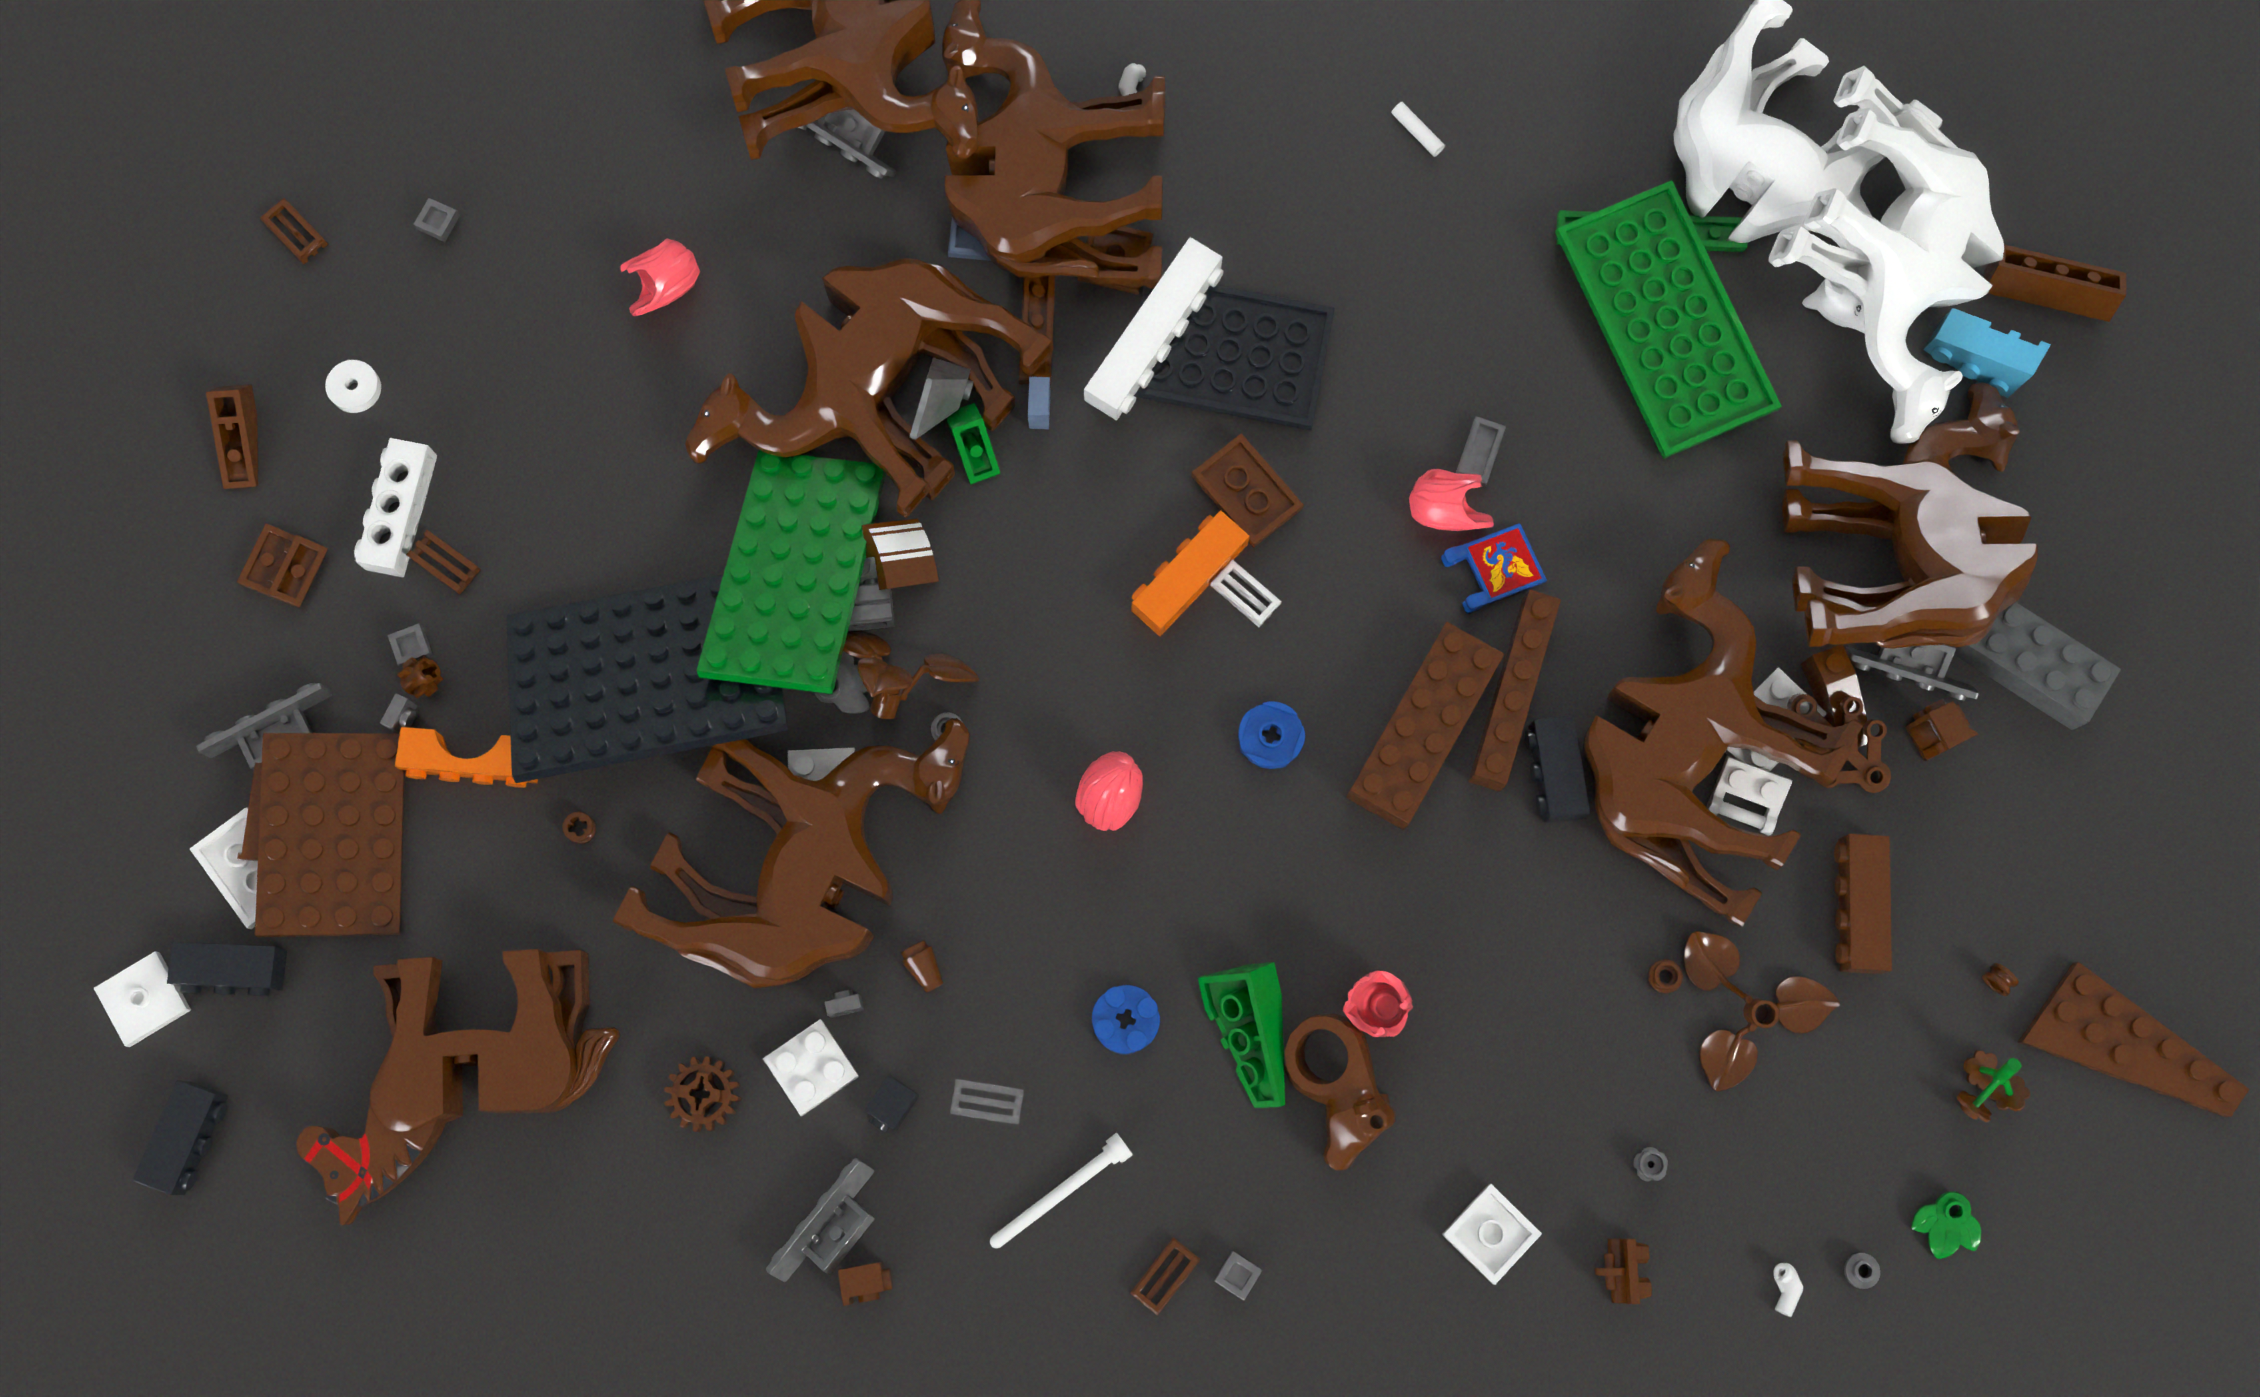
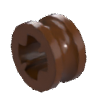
M582 812L571 813L565 818L562 825L564 835L577 844H585L591 841L596 833L594 820ZM578 820L588 826L587 830L583 829L585 833L581 836L571 831L572 826L576 827L574 823Z
M1993 963L1990 966L1991 972H1985L1982 975V979L1996 993L2008 996L2011 992L2010 987H2016L2019 981L2005 966Z

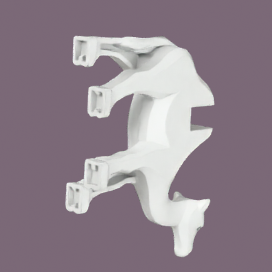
M1754 0L1742 16L1735 30L1725 43L1717 48L1704 71L1679 100L1677 126L1673 136L1677 154L1686 172V198L1688 206L1695 216H1700L1703 219L1726 190L1730 188L1736 197L1747 201L1752 206L1726 239L1727 241L1748 243L1763 236L1801 225L1807 231L1817 232L1832 238L1840 248L1865 254L1858 247L1851 245L1845 236L1830 224L1816 230H1811L1804 224V220L1815 194L1832 188L1842 192L1845 198L1850 200L1860 211L1872 216L1860 195V185L1865 175L1878 166L1886 156L1862 146H1855L1846 151L1843 150L1836 143L1842 128L1826 144L1820 147L1794 126L1780 119L1762 114L1766 102L1777 87L1796 75L1816 76L1820 74L1822 69L1829 63L1827 55L1804 38H1800L1789 53L1769 64L1755 68L1751 72L1752 48L1760 31L1769 27L1778 28L1783 26L1793 11L1792 7L1783 0ZM1913 100L1910 103L1922 110L1927 118L1938 129L1940 128L1943 120L1918 100ZM1825 278L1818 289L1802 301L1806 308L1818 310L1830 322L1842 327L1856 329L1865 334L1864 307L1843 284Z
M1862 66L1843 76L1834 98V103L1838 107L1858 105L1862 109L1850 113L1846 117L1836 143L1845 151L1855 146H1862L1886 156L1894 164L1906 190L1890 205L1880 222L1860 211L1836 188L1816 193L1810 204L1804 224L1811 230H1816L1830 224L1839 230L1851 245L1858 247L1865 254L1828 245L1815 235L1810 234L1801 225L1784 229L1778 234L1768 261L1774 267L1791 264L1795 261L1804 263L1824 278L1843 284L1864 307L1865 342L1868 355L1878 373L1894 388L1892 398L1895 418L1890 438L1897 444H1910L1919 440L1925 427L1944 410L1950 390L1962 380L1963 375L1960 371L1942 372L1915 359L1909 353L1905 341L1908 329L1916 317L1928 307L1941 308L1957 305L1986 295L1993 285L1973 268L2001 261L2003 259L2004 243L1991 212L1987 170L1973 152L1958 148L1927 118L1922 110L1911 104L1903 105L1879 80L1875 79L1874 74L1868 68Z

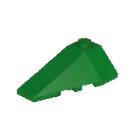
M1275 963L1248 964L1198 977L1205 1011L1210 1021L1215 1019L1223 1035L1220 1041L1224 1049L1229 1048L1237 1062L1236 1073L1254 1108L1284 1106L1282 993Z

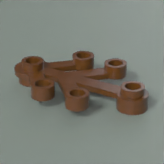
M1799 693L1793 695L1788 700V710L1813 722L1833 727L1817 711V703L1812 696ZM1848 696L1841 700L1840 711L1843 713V725L1854 719L1858 720V715L1863 711V703L1859 698ZM1853 700L1856 703V709L1849 713L1847 704ZM1803 702L1809 704V710L1805 714L1800 712V705ZM1871 719L1863 726V733L1867 737L1866 758L1858 751V736L1851 745L1850 749L1852 752L1847 760L1857 770L1840 771L1833 783L1826 788H1833L1837 784L1858 783L1863 790L1877 793L1883 791L1889 785L1891 772L1889 767L1881 761V739L1887 732V727L1882 721ZM1873 724H1878L1879 732L1873 736L1870 728ZM1800 744L1801 746H1804V747H1806V748H1808V749H1811V750H1813V751H1815V752H1818V753H1820V754L1827 753V752H1823V751L1816 750V749L1811 748V747H1809V746H1807V745ZM1877 770L1879 772V779L1876 782H1872L1870 775L1873 771Z

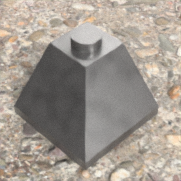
M936 358L932 359L909 438L916 440L957 411L962 399H969L973 386V381L968 380L970 369Z

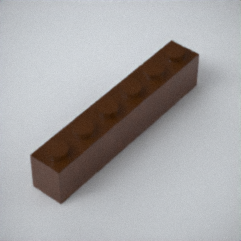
M1530 589L1522 599L1468 782L1498 792L1507 785L1561 599Z

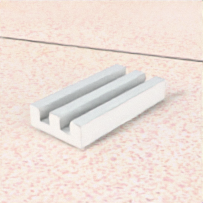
M1233 559L1210 585L1259 628L1282 602ZM1233 571L1268 601L1270 605L1266 607L1233 579L1229 573ZM1224 580L1236 592H1238L1243 598H1245L1250 604H1252L1257 610H1259L1261 612V615L1259 616L1254 610H1252L1247 604H1245L1240 598H1238L1221 582Z

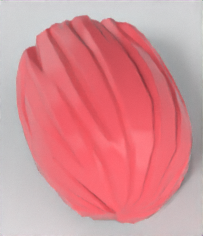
M667 238L658 246L624 262L620 266L621 272L625 270L628 273L636 271L640 276L642 284L639 299L629 307L632 316H639L672 303L694 287L700 273L694 254L680 242Z
M1431 469L1415 482L1409 496L1411 515L1423 526L1451 531L1490 528L1494 526L1493 518L1490 515L1476 512L1466 502L1465 493L1469 489L1482 487L1480 482L1482 481L1481 475L1457 474L1442 469Z
M1120 751L1109 752L1093 761L1080 780L1075 799L1076 808L1084 816L1085 822L1103 831L1108 829L1115 831L1124 826L1139 807L1143 790L1141 770L1131 756Z
M1375 970L1353 984V988H1350L1348 991V1001H1345L1343 1006L1345 1015L1360 1031L1372 1037H1395L1405 1027L1408 1012L1413 1009V1000L1404 982L1389 972Z

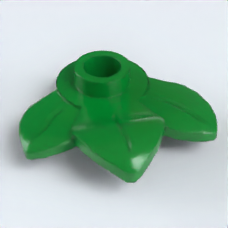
M1949 1191L1941 1194L1937 1198L1936 1203L1922 1206L1914 1215L1911 1228L1918 1232L1928 1233L1929 1247L1937 1259L1951 1256L1959 1249L1960 1245L1975 1251L1981 1241L1980 1223L1970 1215V1202L1959 1192ZM1953 1205H1958V1212L1954 1215H1950V1207Z

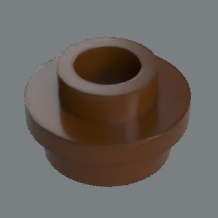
M1662 959L1651 965L1648 971V980L1654 990L1667 994L1676 991L1681 986L1683 974L1681 968L1674 961ZM1661 971L1668 972L1670 976L1668 983L1660 980L1659 974Z

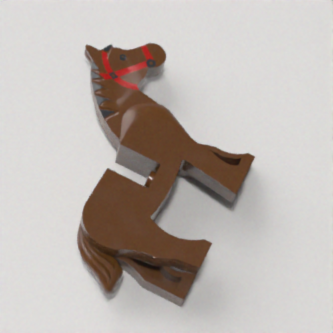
M539 949L503 951V963L512 975L518 995L516 1018L510 1033L495 1030L438 1032L435 1016L443 960L435 957L397 959L398 964L373 966V976L380 983L385 995L386 1017L393 1041L371 1086L365 1133L362 1138L340 1136L330 1127L308 1126L297 1138V1151L299 1155L317 1169L324 1179V1187L327 1192L325 1198L339 1205V1222L341 1225H351L363 1206L385 1196L405 1180L430 1153L441 1136L445 1124L463 1116L462 1064L464 1066H478L479 1111L492 1113L557 1112L569 1106L588 1091L597 1080L609 1052L620 1038V1032L615 1027L592 1028L582 1033L585 1016L590 1006L588 953L582 950L544 952ZM548 965L553 973V985L550 981Z

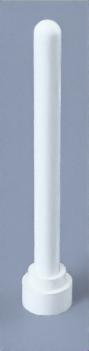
M1117 1132L1106 1140L1107 1144L1102 1147L1104 1150L1102 1153L990 1238V1245L993 1248H1000L1110 1163L1115 1165L1119 1161L1123 1163L1133 1154Z

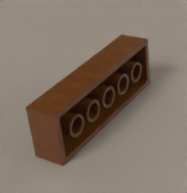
M1446 621L1346 798L1398 828L1405 830L1501 662L1504 653Z

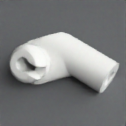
M1131 63L1125 67L1118 85L1122 96L1137 93L1136 87L1138 82H1141L1146 77L1144 66Z
M1779 1263L1773 1271L1774 1279L1781 1291V1296L1775 1310L1788 1317H1792L1803 1292V1285L1792 1265Z

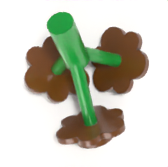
M1976 1050L1973 1057L1967 1058L1964 1062V1070L1968 1073L1967 1082L1976 1085L1983 1092L1976 1097L1968 1094L1966 1091H1961L1957 1095V1100L1961 1103L1960 1107L1963 1112L1975 1120L1980 1118L1984 1122H1989L1992 1113L1983 1103L1988 1097L1996 1102V1106L2000 1110L2008 1108L2013 1111L2022 1110L2025 1107V1099H2028L2031 1093L2025 1087L2022 1077L2013 1076L2021 1069V1063L2018 1059L2010 1058L1999 1069H1996L1998 1060L1993 1053Z

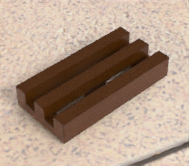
M285 198L281 199L260 217L263 223L303 264L309 261L307 258L311 254L315 256L319 253L317 251L318 248L321 246L325 248L328 245L324 238ZM285 208L315 240L309 243L280 211ZM274 216L305 247L303 250L300 251L271 221Z
M426 530L423 534L425 537L421 541L418 540L414 544L416 546L413 551L410 550L406 555L460 595L481 569L429 530ZM433 542L470 571L465 574L428 546ZM425 552L461 579L460 583L456 584L422 559L420 555Z
M1173 1237L1130 1294L1158 1316L1201 1259ZM1174 1248L1179 1250L1180 1252L1146 1296L1140 1293ZM1186 1256L1190 1259V1262L1157 1305H1155L1151 1300Z

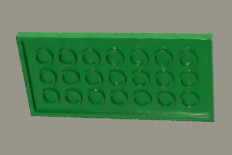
M1672 180L1557 228L1555 234L1663 459L1777 411L1782 407Z
M758 450L697 667L699 678L833 694L866 559V540L863 537L862 525L874 524L886 473L874 463L806 455L781 457Z

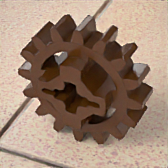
M705 1056L702 1064H700L698 1058L692 1057L690 1067L683 1063L678 1064L681 1072L679 1076L675 1074L668 1076L674 1084L673 1087H664L665 1092L672 1094V1098L665 1101L664 1104L665 1106H674L675 1108L670 1114L671 1119L682 1117L680 1127L687 1128L690 1123H693V1131L700 1132L702 1125L705 1124L708 1131H714L715 1121L721 1125H726L727 1121L724 1115L726 1113L735 1115L737 1112L731 1107L732 1102L741 1101V1097L733 1094V1090L740 1087V1083L730 1081V1078L735 1074L734 1070L722 1071L725 1062L719 1060L712 1066V1057ZM698 1072L694 1081L687 1086L683 1085L689 1076ZM713 1073L721 1079L724 1090H719L715 1085ZM704 1086V1090L710 1091L709 1098H703L701 1103V1099L695 1097L696 1090H702ZM681 1098H685L691 1105L690 1113L692 1115L684 1109ZM717 1103H722L721 1107L714 1114L707 1117L711 1107Z

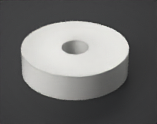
M347 360L339 363L330 371L326 379L325 388L329 399L339 409L349 413H358L369 409L376 403L381 393V381L377 373L367 363L359 360ZM352 383H358L354 390H349Z

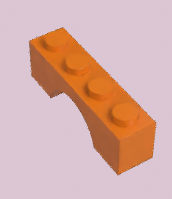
M401 727L395 767L404 770L406 773L405 777L426 779L427 774L439 775V780L448 782H459L460 777L472 778L473 783L492 785L493 780L506 781L505 785L520 788L526 787V783H538V779L515 783L511 768L510 736L501 735L494 747L479 757L463 759L455 757L450 753L444 736L436 730Z

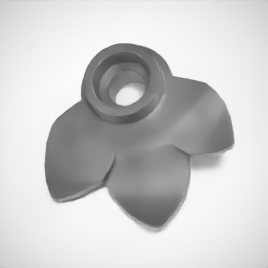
M843 651L835 682L836 689L833 691V694L814 692V694L824 703H835L842 712L849 714L862 713L870 708L868 700L864 695L868 690L859 676L857 665H854L853 656Z

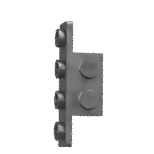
M855 109L828 113L818 119V121L816 120L810 124L798 127L806 130L807 127L816 132L814 137L828 146H831L832 143L842 149L840 154L856 163L859 159L867 164L866 170L878 178L882 179L883 176L895 177L897 173L895 169L872 156L885 131L873 126Z
M1923 645L1895 649L1881 647L1878 656L1851 647H1846L1845 649L1852 666L1866 671H1869L1871 667L1883 670L1882 674L1898 681H1901L1902 677L1915 680L1914 684L1930 691H1933L1934 687L1947 690L1946 694L1962 701H1965L1966 697L1978 698L1979 692L1974 686L1945 677L1956 650L1953 646Z
M321 683L304 685L297 690L296 695L286 700L279 699L267 705L265 711L257 715H247L236 721L235 726L226 731H216L205 737V741L196 747L199 753L213 758L239 744L250 769L254 770L255 762L262 763L263 733H313L303 711L331 697L332 694Z
M858 1158L853 1159L850 1164L845 1166L839 1178L828 1192H825L819 1198L816 1207L805 1220L797 1225L791 1238L773 1255L772 1261L766 1267V1271L779 1280L786 1282L808 1256L821 1270L831 1275L875 1219L853 1199L873 1175L874 1170Z

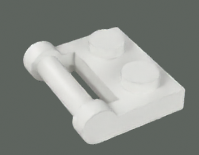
M1727 756L1706 808L1715 815L1721 814L1759 828L1760 833L1770 836L1775 829L1778 815L1792 780ZM1727 792L1768 807L1765 815L1762 816L1724 802L1725 793Z

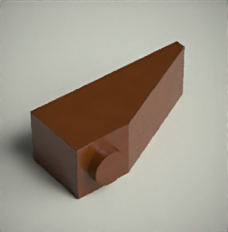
M252 384L219 386L207 391L206 396L223 489L258 486V423Z
M1843 644L1816 653L1800 664L1818 705L1827 713L1824 718L1833 727L1843 725V713L1840 711V702L1843 698L1852 696L1859 698L1863 703L1856 672ZM1853 700L1847 704L1849 713L1856 709V703ZM1864 704L1862 713L1858 715V721L1862 724L1867 722ZM1863 727L1858 734V748L1867 745V737L1863 733Z

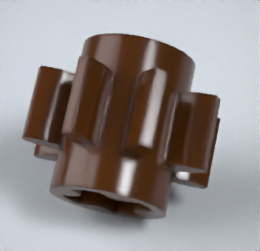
M422 656L418 661L411 657L402 664L404 669L397 676L401 678L400 683L405 692L418 698L423 693L430 697L438 690L437 685L443 678L440 676L441 671L436 662L426 658V656Z

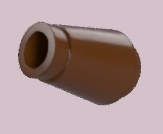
M925 939L900 952L904 958L901 962L920 986L923 987L925 993L943 984L932 945L928 947Z

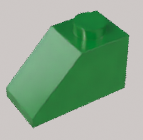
M975 403L961 407L948 416L946 421L970 485L1001 474L983 418Z

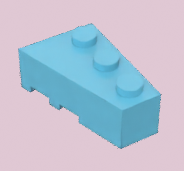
M1952 308L1939 322L1924 351L1931 354L1936 361L1947 363L1959 370L1964 377L1975 379L1978 382H1984L1997 388L2000 396L2003 395L2008 398L2034 375L2051 344L2041 341L2038 346L2019 339L2021 336L2019 332L2011 330L2007 335L1991 329V322Z

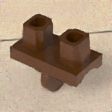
M1608 1239V1253L1604 1254L1605 1267L1595 1268V1275L1605 1276L1606 1290H1611L1612 1303L1640 1304V1299L1652 1296V1285L1649 1278L1638 1277L1637 1263H1648L1650 1259L1649 1246L1647 1244L1638 1243L1636 1239Z

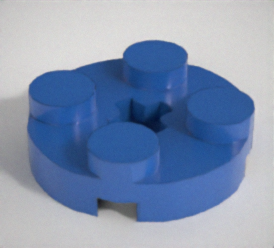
M1265 702L1250 709L1242 718L1238 730L1240 750L1250 762L1266 769L1283 768L1299 755L1305 741V730L1297 713L1291 707L1280 702ZM1271 727L1277 729L1276 734L1281 736L1279 741L1274 740L1272 744L1267 743L1266 737L1262 736V732L1269 731Z
M1122 985L1110 988L1099 997L1093 1008L1092 1025L1095 1035L1105 1048L1118 1054H1131L1141 1051L1154 1040L1160 1025V1015L1157 1003L1145 990L1132 985ZM1125 1010H1129L1132 1012L1131 1017L1136 1019V1023L1128 1025L1126 1029L1120 1028V1021L1116 1020L1117 1014H1124Z

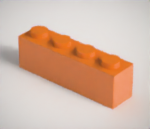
M1221 510L1215 517L1212 515L1207 516L1198 527L1200 532L1192 540L1188 537L1179 545L1176 550L1178 555L1170 563L1166 560L1156 569L1153 574L1156 578L1148 586L1142 584L1133 593L1131 598L1134 601L1132 602L1131 611L1158 636H1161L1229 562L1232 559L1234 560L1248 545L1250 536Z

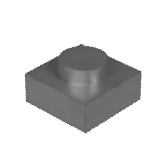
M428 198L413 225L417 230L445 242L460 214L457 210Z
M419 623L388 635L396 662L401 668H403L402 664L411 657L418 661L422 656H426V658L433 656L424 628Z
M396 693L380 723L400 734L401 727L409 728L413 724L417 705L408 698Z
M852 990L832 994L833 1000L825 1002L827 1016L831 1018L864 1010L862 997L859 994L853 995Z
M1232 1251L1214 1281L1237 1297L1245 1300L1262 1270Z

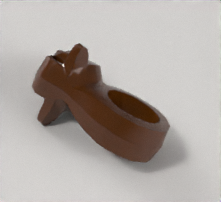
M1335 1013L1313 1015L1304 1019L1289 1036L1285 1048L1286 1065H1284V1070L1289 1081L1299 1092L1312 1100L1326 1105L1328 1141L1323 1157L1325 1163L1331 1168L1346 1170L1353 1164L1361 1151L1396 1122V1114L1389 1104L1388 1094H1380L1378 1091L1365 1034L1355 1027L1348 1018ZM1318 1029L1334 1032L1343 1040L1347 1048L1348 1064L1345 1072L1338 1080L1327 1081L1317 1077L1309 1069L1305 1061L1304 1048L1307 1039Z

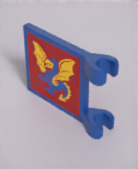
M1520 523L1464 545L1451 547L1441 556L1445 567H1450L1467 559L1482 592L1468 596L1462 603L1465 612L1468 614L1547 581Z

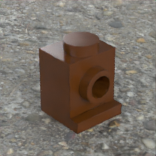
M883 1262L838 1270L843 1306L853 1304V1297L858 1296L859 1303L880 1299L879 1292L893 1289L890 1268L884 1269Z

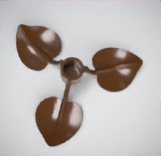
M864 631L847 632L843 651L851 656L863 658L858 662V673L871 697H873L870 712L879 718H895L900 700L906 701L908 693L924 673L929 672L933 678L947 682H979L980 678L967 664L946 654L926 655L924 658L925 665H922L912 677L905 669L887 664L882 660L881 656L890 655L891 652L889 644L884 639Z
M1694 931L1690 934L1685 944L1683 954L1684 968L1688 978L1695 986L1705 991H1711L1722 982L1725 987L1746 1002L1743 1009L1744 1018L1749 1023L1746 1027L1740 1029L1736 1035L1728 1030H1716L1710 1033L1701 1044L1700 1062L1711 1088L1715 1091H1723L1734 1087L1743 1081L1754 1069L1758 1058L1757 1047L1753 1042L1742 1039L1745 1034L1750 1031L1754 1032L1757 1027L1770 1028L1777 1023L1778 1019L1782 1026L1791 1032L1807 1033L1820 1026L1827 1016L1840 1005L1837 997L1825 986L1801 976L1788 977L1778 983L1775 989L1778 1003L1760 998H1752L1727 980V977H1731L1737 972L1740 965L1739 951L1729 939L1721 935Z

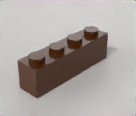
M2004 245L2003 259L1988 264L1984 270V279L1993 285L1988 291L1989 294L2110 322L2126 297V273L2008 245Z
M1848 834L1838 839L1834 849L1835 861L1839 863V876L1835 879V894L1839 896V909H1837L1835 914V926L1837 929H1840V943L1836 945L1835 957L1837 963H1840V972L1883 974L1892 971L1890 836Z

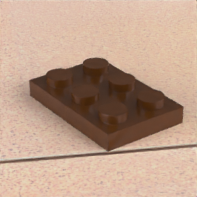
M1242 433L1192 471L1191 474L1192 478L1217 507L1250 536L1249 544L1253 548L1304 507V504Z

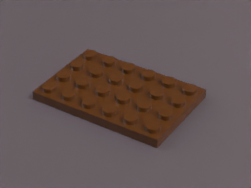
M263 733L255 917L256 937L400 935L405 779L404 770L395 767L400 734Z

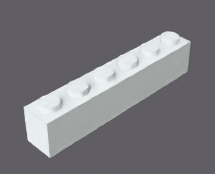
M1191 237L1187 240L1084 388V401L1116 421L1122 412L1127 414L1136 401L1134 395L1139 387L1145 388L1153 377L1154 372L1152 369L1157 361L1162 363L1171 350L1169 344L1175 336L1180 337L1186 330L1189 323L1187 320L1188 316L1192 311H1199L1206 299L1204 293L1208 287H1215L1224 272L1221 269V255Z

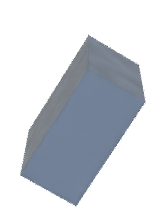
M1029 377V429H1049L1050 377Z

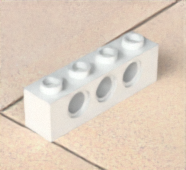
M390 438L387 448H384L381 453L380 463L382 468L379 478H376L373 482V500L370 509H367L364 514V532L362 539L357 541L354 551L355 561L367 571L404 577L409 561V557L406 554L412 550L437 455L428 445ZM408 471V475L403 481L396 482L400 473ZM400 502L397 510L388 513V508L392 503ZM391 532L390 539L385 543L379 544L381 536Z

